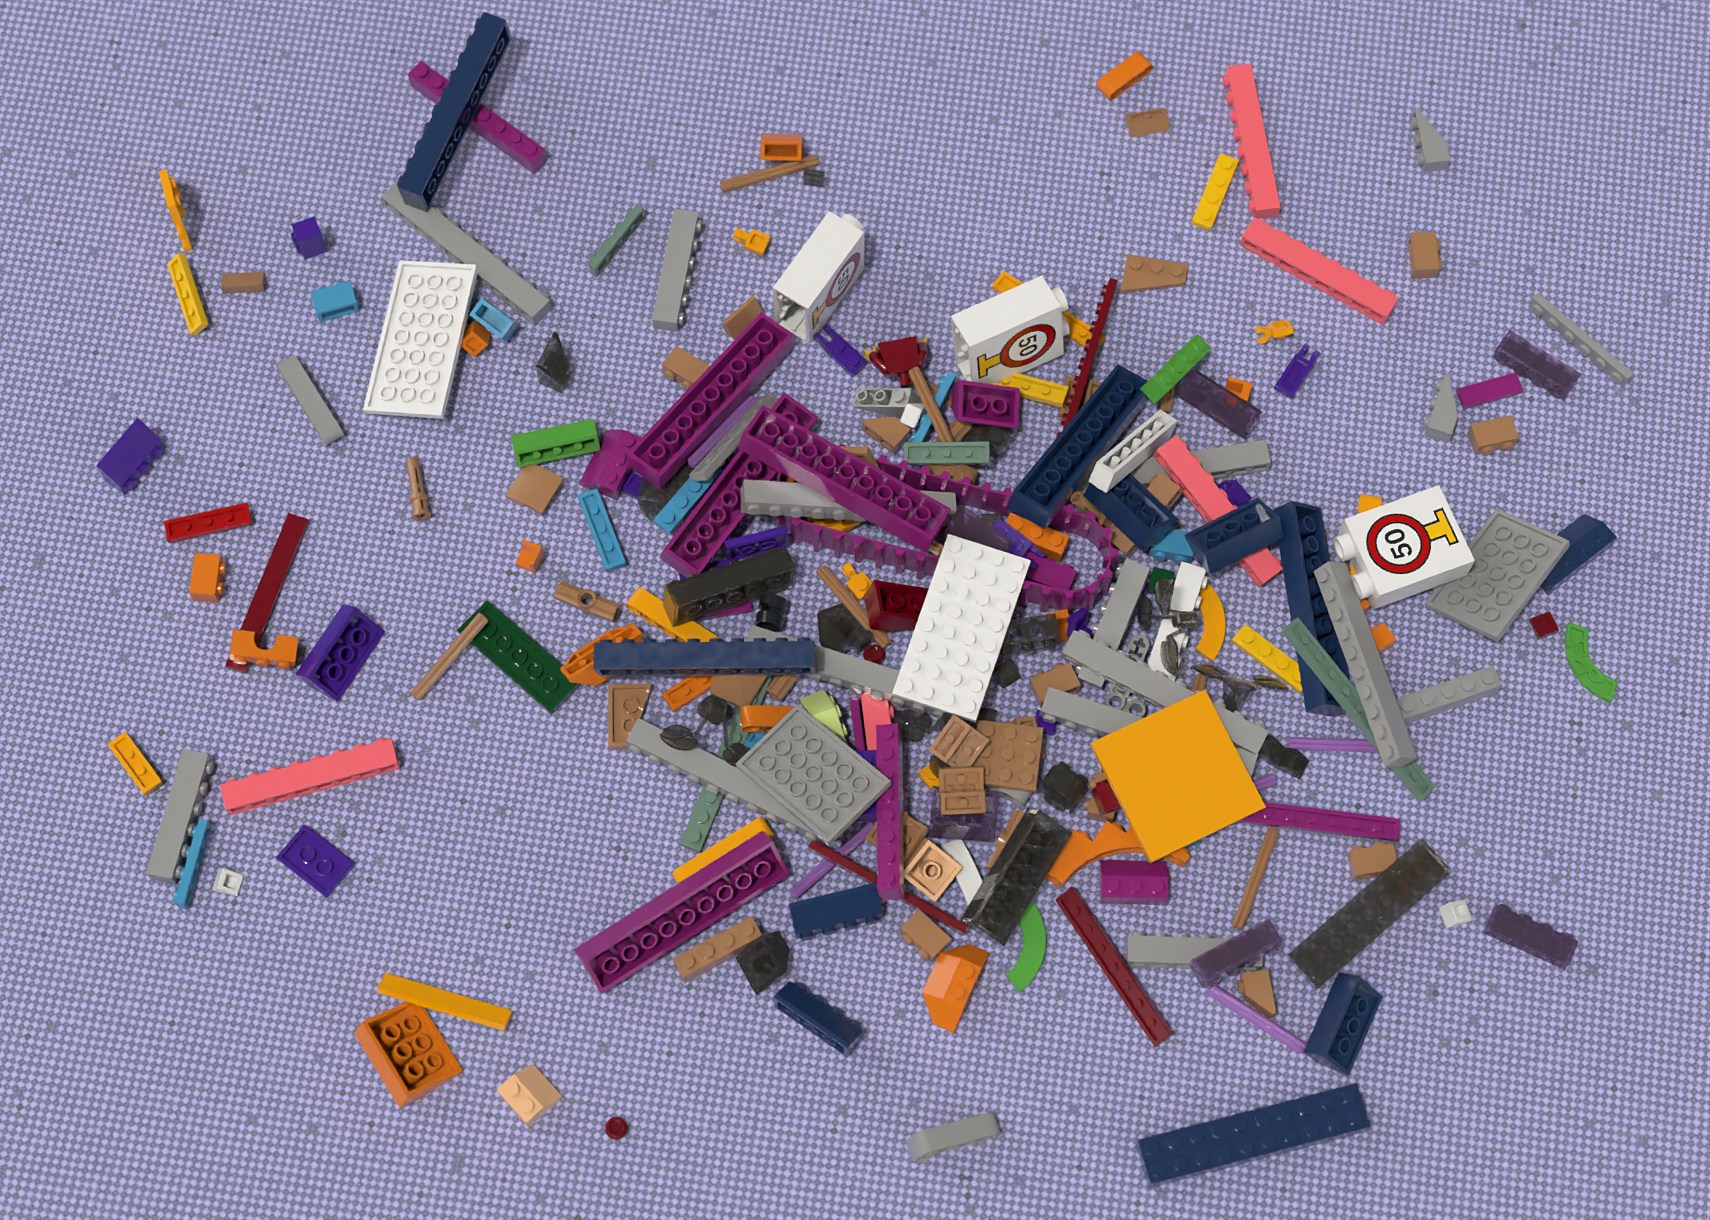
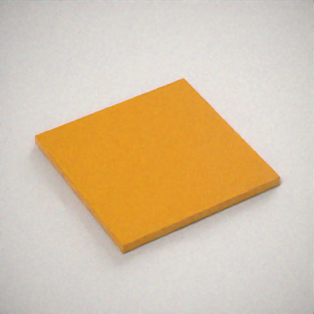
M1206 690L1200 691L1090 743L1150 863L1266 807Z

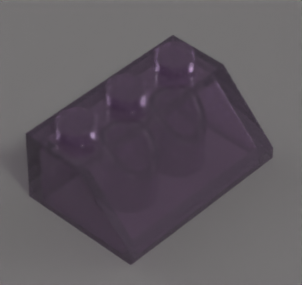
M962 504L958 507L945 530V539L950 534L1009 554L1012 553L1013 541Z
M932 786L929 837L995 842L998 791L984 790L985 813L941 815L939 787Z

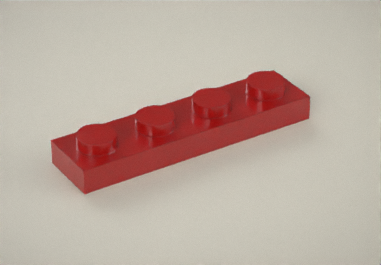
M248 503L164 521L168 543L253 525Z

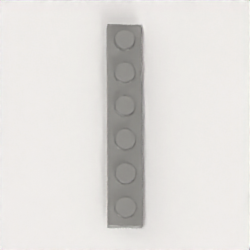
M1539 293L1532 298L1528 307L1533 314L1545 320L1547 325L1551 329L1558 331L1566 342L1572 343L1583 356L1591 359L1598 369L1604 370L1613 382L1620 384L1622 387L1629 382L1633 373Z
M774 394L760 396L757 399V402L735 423L689 474L693 481H708L714 476L717 468L724 465L726 458L738 449L737 446L740 443L743 432L760 407L764 405L772 409L778 401Z

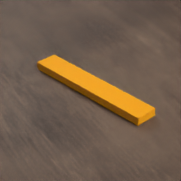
M1003 271L993 283L992 290L1001 294L1024 283ZM1068 311L1062 312L1070 330L1066 337L1084 348L1086 340H1091L1093 334L1089 332L1091 326ZM1103 334L1101 335L1097 350L1106 339V336Z
M385 973L377 988V993L502 1031H505L512 1016V1010L389 973Z

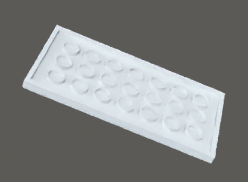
M399 260L363 408L366 414L444 419L479 270L477 265Z
M948 534L892 695L947 714H954L957 717L976 723L1031 560Z

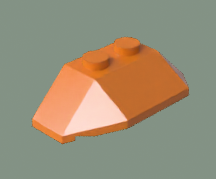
M633 623L609 630L574 652L560 670L571 683L597 686L611 676H599L593 669L594 643H600L602 639L613 640V643H622L623 639H633L635 643H639L642 641L643 634Z
M971 944L940 952L922 992L933 1025L954 1034L989 956V952Z

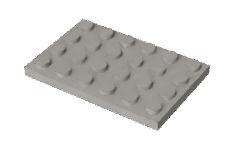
M1496 509L1468 545L1475 562L1467 576L1437 586L1425 602V606L1429 610L1498 642L1569 548V540Z
M798 704L736 763L737 768L829 846L892 785L887 777Z

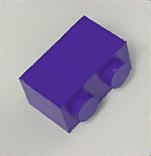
M315 216L291 224L294 231L290 233L297 254L302 253L304 260L328 252Z

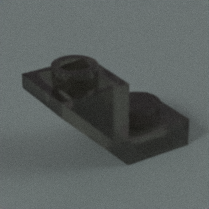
M1272 735L1266 736L1258 752L1269 765L1297 779L1302 777L1309 763V760L1298 749L1284 747Z

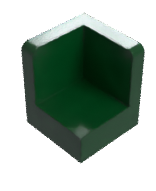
M1153 567L1148 592L1163 595V601L1167 602L1174 572Z

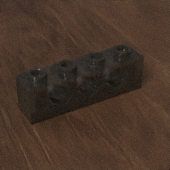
M1056 613L1011 620L999 654L1007 656L1016 651L1027 653L1034 651L1036 648H1055L1060 642ZM1037 631L1041 633L1042 636L1033 637L1031 633ZM1018 635L1020 639L1014 641L1010 639V636Z

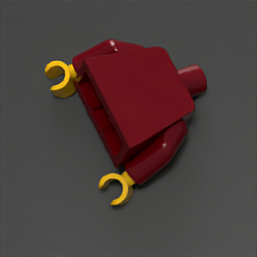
M917 336L878 343L877 351L876 346H872V351L864 349L866 360L871 361L873 366L883 375L888 376L889 380L899 379L901 388H908L913 385L909 370L914 367H923L928 355L927 337H924V341H919Z

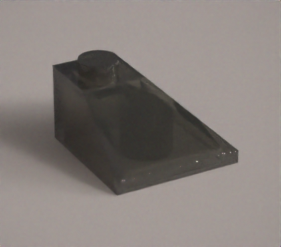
M554 332L535 367L539 384L562 393L565 387H569L572 376L559 335Z
M973 424L972 430L967 434L964 442H989V456L1001 461L1020 429V425L1018 429Z
M842 603L817 613L819 642L824 648L847 654L869 636L867 631Z
M780 931L761 935L735 957L756 996L760 995L787 971L790 949Z

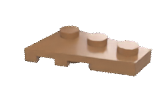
M1127 254L1120 294H1127L1129 291L1137 290L1138 292H1143L1146 289L1183 287L1185 286L1188 264Z
M652 683L608 684L609 749H629L626 739L638 718L641 719Z

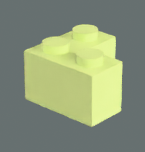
M822 690L800 699L804 710L847 744L845 736L848 735L844 723L839 721V717L842 715L838 705H835L832 696L828 697L826 692Z

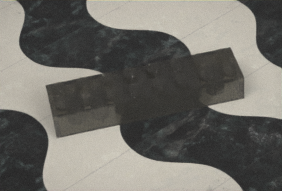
M1421 838L1292 950L1286 958L1315 990H1318L1445 879L1452 870Z

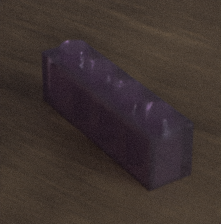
M1511 330L1507 332L1493 355V358L1499 364L1508 366L1517 375L1526 377L1535 386L1547 390L1554 398L1563 401L1567 398L1581 375L1578 371Z
M1193 367L1182 378L1176 392V396L1243 439H1246L1254 431L1262 415L1261 410Z
M1495 904L1482 930L1483 934L1563 970L1569 966L1579 942L1574 939L1573 935L1553 930V927L1547 923L1540 924L1535 922L1527 914L1515 913L1507 905Z
M1267 919L1192 959L1189 966L1202 988L1208 985L1212 988L1222 982L1221 978L1227 975L1230 978L1240 973V968L1246 965L1249 967L1254 966L1261 961L1260 958L1267 954L1270 957L1280 951L1279 947L1283 941L1270 919Z

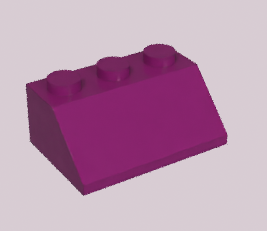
M959 380L952 387L951 408L958 422L1018 429L1020 388Z
M624 429L605 430L599 442L600 451L594 452L579 485L590 490L597 488L600 494L618 500L622 492L621 488L632 472V469L627 464V453L642 437Z
M1100 860L1099 904H1167L1168 872L1166 861L1150 863L1149 861Z

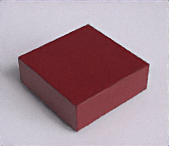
M1550 611L1529 620L1538 640L1559 631Z

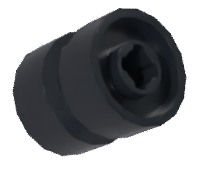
M762 594L758 605L761 611H758L756 614L755 626L773 632H780L784 621L782 615L786 612L788 601L779 595Z

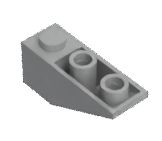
M1415 109L1413 116L1410 117V128L1414 129L1415 133L1413 143L1419 152L1417 153L1418 165H1421L1422 172L1447 170L1450 162L1447 142L1420 110Z
M1445 373L1443 379H1438L1435 390L1439 392L1437 397H1432L1429 409H1432L1431 416L1426 415L1423 427H1426L1424 435L1449 443L1458 414L1449 373Z
M857 388L852 407L901 418L908 403H922V400L912 388Z

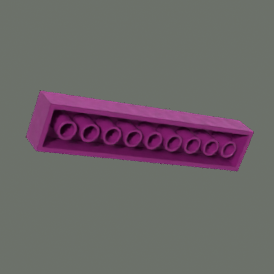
M761 312L627 453L628 467L661 489L688 461V458L794 348V334Z
M785 392L771 409L808 430H811L818 416ZM739 450L664 548L660 559L695 583L723 546L724 541L729 538L747 514L741 513V488L743 481H772L777 474V470Z
M764 405L760 407L741 436L738 449L926 553L945 524L951 510L946 505Z
M762 830L574 948V951L593 984L600 993H603L790 874L773 841Z

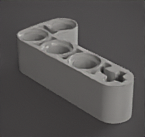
M1143 635L1134 636L1130 640L1125 652L1129 655L1128 658L1135 662L1137 660L1144 662L1149 648L1148 639ZM1138 645H1140L1142 647L1140 648L1137 656L1134 654L1135 649ZM1112 683L1105 705L1112 707L1109 703L1117 701L1120 706L1116 709L1128 713L1132 709H1137L1141 713L1138 716L1144 718L1146 711L1144 703L1130 697V692Z
M990 1112L919 1131L913 1134L906 1143L913 1163H920L932 1158L935 1154L987 1141L1000 1136L1001 1133L994 1113Z

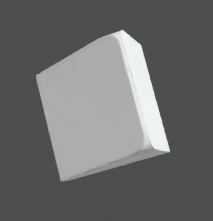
M908 403L901 417V422L912 428L918 426L922 414L926 411L922 403Z
M225 868L219 869L212 890L238 896L244 875Z
M1465 900L1448 902L1439 908L1446 928L1472 921Z

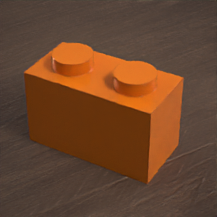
M762 133L761 160L802 161L803 134Z
M194 554L189 590L193 601L219 602V597L223 595L224 591L222 575L226 574L227 569L226 562L223 561L220 554Z

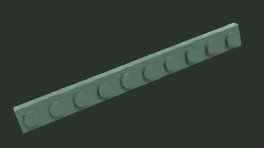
M1298 617L1292 620L1281 631L1282 634L1380 754L1356 688ZM1414 760L1403 767H1391L1418 802L1425 799L1435 787Z
M768 675L751 705H762L766 689L774 675ZM737 706L716 754V757L734 766L739 761L744 749V742L750 732L741 730L740 708ZM705 785L702 788L680 841V846L698 853L702 851L724 797L719 792L718 794L710 792L706 789L707 786Z

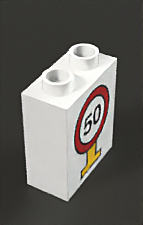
M829 211L773 287L775 322L808 344L812 342L813 336L820 331L864 270V228L855 217L843 214L840 218Z
M1040 276L952 315L951 323L955 361L965 380L986 384L1001 383L1002 379L1006 377L1012 378L1011 375L1015 373L1021 374L1063 355V337L1070 333L1068 323L1062 312L1068 310V303L1063 291L1059 287L1050 289L1044 278Z
M1439 485L1344 519L1338 536L1333 539L1334 548L1339 559L1342 562L1350 560L1356 573L1351 576L1358 598L1360 600L1367 598L1372 610L1467 576L1475 562Z

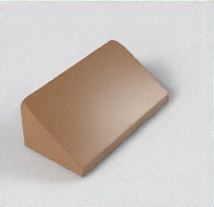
M1164 108L1125 115L1130 137L1169 131V117Z
M264 271L222 274V293L264 291Z
M750 297L723 321L724 331L733 340L761 312L763 313L756 297Z

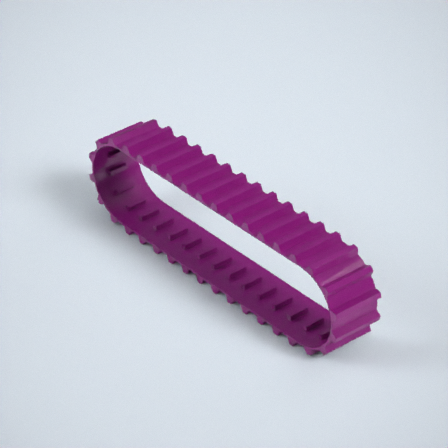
M881 455L878 460L875 459L880 470L919 491L955 493L956 503L1004 516H1009L1010 513L1023 517L1008 508L1012 495L1011 488L1006 487L1002 492L991 490V484L988 482L979 487L972 485L969 477L964 476L961 481L950 479L949 472L943 471L938 476L930 474L927 466H922L920 470L908 468V461L902 460L899 465L888 463L887 456ZM777 470L776 482H787L788 476ZM1068 504L1064 509L1061 508L1047 527L1076 534L1089 540L1101 552L1103 556L1102 568H1106L1103 574L1100 573L1098 575L1097 581L1093 584L1077 590L1057 589L1024 580L1018 598L1019 606L1026 607L1028 603L1039 605L1040 612L1043 613L1052 608L1056 610L1067 609L1068 614H1070L1071 610H1077L1081 607L1090 611L1093 609L1094 601L1099 595H1108L1118 558V550L1111 547L1112 530L1110 527L1102 528L1095 521V513L1090 511L1084 515L1075 512L1074 505ZM783 515L776 516L777 527L787 525L788 532L792 535L793 543L796 545L801 542L812 544L815 552H820L823 548L834 550V557L840 558L843 553L853 555L856 563H861L863 559L875 561V568L879 569L884 564L895 567L897 574H902L906 569L916 572V579L922 580L925 575L933 577L940 558L809 523L799 518Z

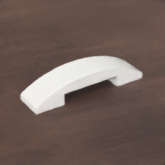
M958 838L940 846L944 853L962 866L955 878L967 902V907L975 925L977 926L996 918L982 879L962 839Z

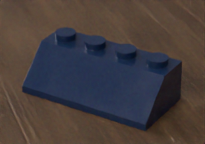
M1131 473L1107 493L1098 489L1090 482L1084 493V496L1140 550L1156 544L1178 521V518Z
M1256 498L1184 536L1199 564L1209 574H1212L1283 538L1284 534L1280 517L1259 498Z
M1586 514L1581 515L1557 534V536L1569 540L1570 546L1540 587L1547 595L1551 594L1612 547L1617 536L1603 521Z
M876 882L789 903V913L796 940L801 939V941L811 940L814 938V935L823 934V936L831 935L836 932L835 930L842 928L844 930H852L857 928V925L866 923V925L876 924L879 922V919H882Z
M1338 972L1304 1049V1053L1315 1062L1345 1076H1349L1383 996L1361 977Z
M789 981L773 997L775 1008L848 1058L863 1037L862 1027L853 1020L847 1021L843 1018L844 1014L835 1007L830 1009L824 1005L825 1001L818 995L811 996L808 994L806 987L799 982L794 984Z

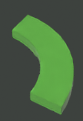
M1568 622L1565 630L1564 648L1573 674L1590 693L1603 701L1611 703L1618 682L1603 674L1591 661L1587 642L1589 629Z
M1030 901L1014 913L1022 930L1023 949L1018 962L1006 974V977L1019 993L1027 988L1037 975L1046 947L1044 923L1033 901Z

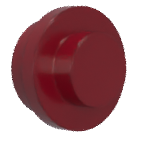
M872 644L865 648L863 658L866 661L881 664L885 658V652L879 645Z
M613 1117L607 1121L605 1132L610 1139L620 1140L627 1134L628 1126L624 1119Z

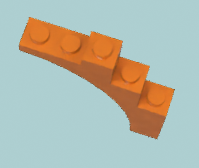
M1106 821L1093 841L1090 840V836L1085 832H1078L1074 829L1045 869L1043 877L1062 889L1077 872L1101 858L1116 854L1145 853L1131 826L1125 833L1119 824ZM1183 847L1162 858L1185 868L1191 855Z

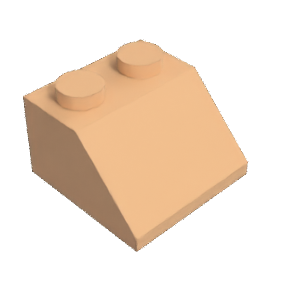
M924 837L904 865V878L936 902L961 870L962 866Z
M534 1064L513 1074L496 1089L503 1100L528 1128L563 1098Z

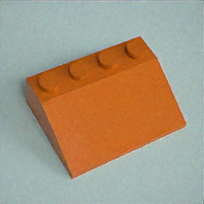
M409 1002L402 1003L362 1021L354 1033L399 1108L421 1099L463 1072L432 1019L422 1006Z

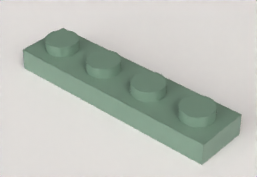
M637 203L633 209L630 208L624 221L616 225L612 236L609 239H605L600 251L597 254H593L588 262L590 274L596 278L645 218L644 207Z
M904 442V461H908V465L989 464V442Z

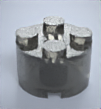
M1059 762L1058 765L1051 767L1037 786V791L1039 793L1042 791L1045 795L1043 797L1045 802L1056 810L1064 812L1066 809L1069 810L1068 813H1073L1088 793L1087 784L1089 781L1084 775L1072 771L1065 762Z

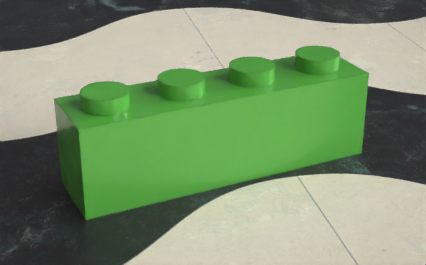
M1196 334L1140 390L1155 404L1212 348Z
M594 419L511 436L518 468L600 451Z

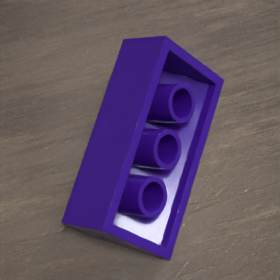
M343 604L295 675L311 688L338 702L385 631L356 607Z

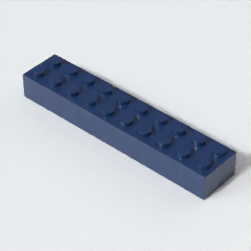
M483 12L481 18L476 20L475 30L472 35H469L466 48L458 57V65L450 73L449 83L447 87L443 88L440 95L441 99L432 110L430 122H427L424 126L421 140L416 142L415 152L406 163L404 175H401L398 179L397 187L406 205L428 212L512 39L505 19Z
M1117 364L1012 491L1008 508L1045 529L1094 469L1096 462L1107 453L1149 401V398L1140 390L1147 380Z
M1290 501L1273 509V511L1280 517L1284 537L1278 540L1291 621L1297 617L1302 621L1350 681L1345 656L1314 574L1316 569L1330 561L1321 508ZM1296 651L1306 712L1332 717L1346 713Z
M807 637L797 638V641H788V638H775V641H766V638H754L753 641H744L743 638H732L731 642H722L720 638H711L709 642H701L700 639L696 638L687 639V642H679L678 639H666L665 642H657L656 639H644L643 642L635 643L633 639H623L622 643H613V640L602 639L600 643H594L593 669L599 676L817 674V647L815 642L810 641V638Z
M1357 1083L1142 1138L1137 1140L1136 1148L1149 1189L1365 1133L1370 1128V1124Z

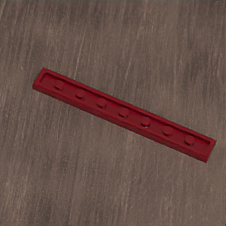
M288 513L240 630L255 632L254 643L257 647L308 526L309 520L307 518ZM228 657L225 666L228 669L247 674L251 662L237 664L233 660H229Z
M811 840L808 846L809 851L869 884L876 882L877 885L876 874L822 844ZM905 890L904 898L897 899L915 910L920 909L926 916L962 936L968 927L961 921Z
M1070 887L1056 898L1055 901L1153 1046L1158 1047L1174 1035L1173 1031L1076 888Z

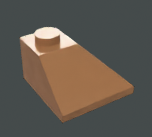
M714 675L710 694L739 708L751 705L768 675Z

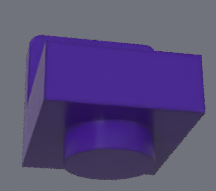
M1224 480L1217 486L1226 492L1229 502L1237 507L1248 503L1252 498L1237 480Z
M1081 607L1068 617L1066 633L1068 638H1070L1074 630H1083L1090 634L1091 639L1094 638L1092 630L1086 627L1089 614L1087 609Z

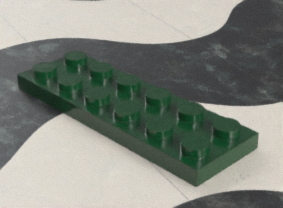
M488 600L457 629L458 634H461L478 613L483 614L488 619V622L470 644L549 714H552L581 685L569 682L560 670L562 665Z

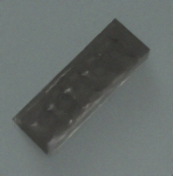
M786 546L772 548L760 555L753 554L747 559L735 560L726 566L713 567L707 572L695 573L688 578L669 582L665 585L663 607L672 627H676L758 600L762 594H776L791 589L795 565Z
M1027 808L960 921L993 944L1005 946L1072 832L1041 810Z

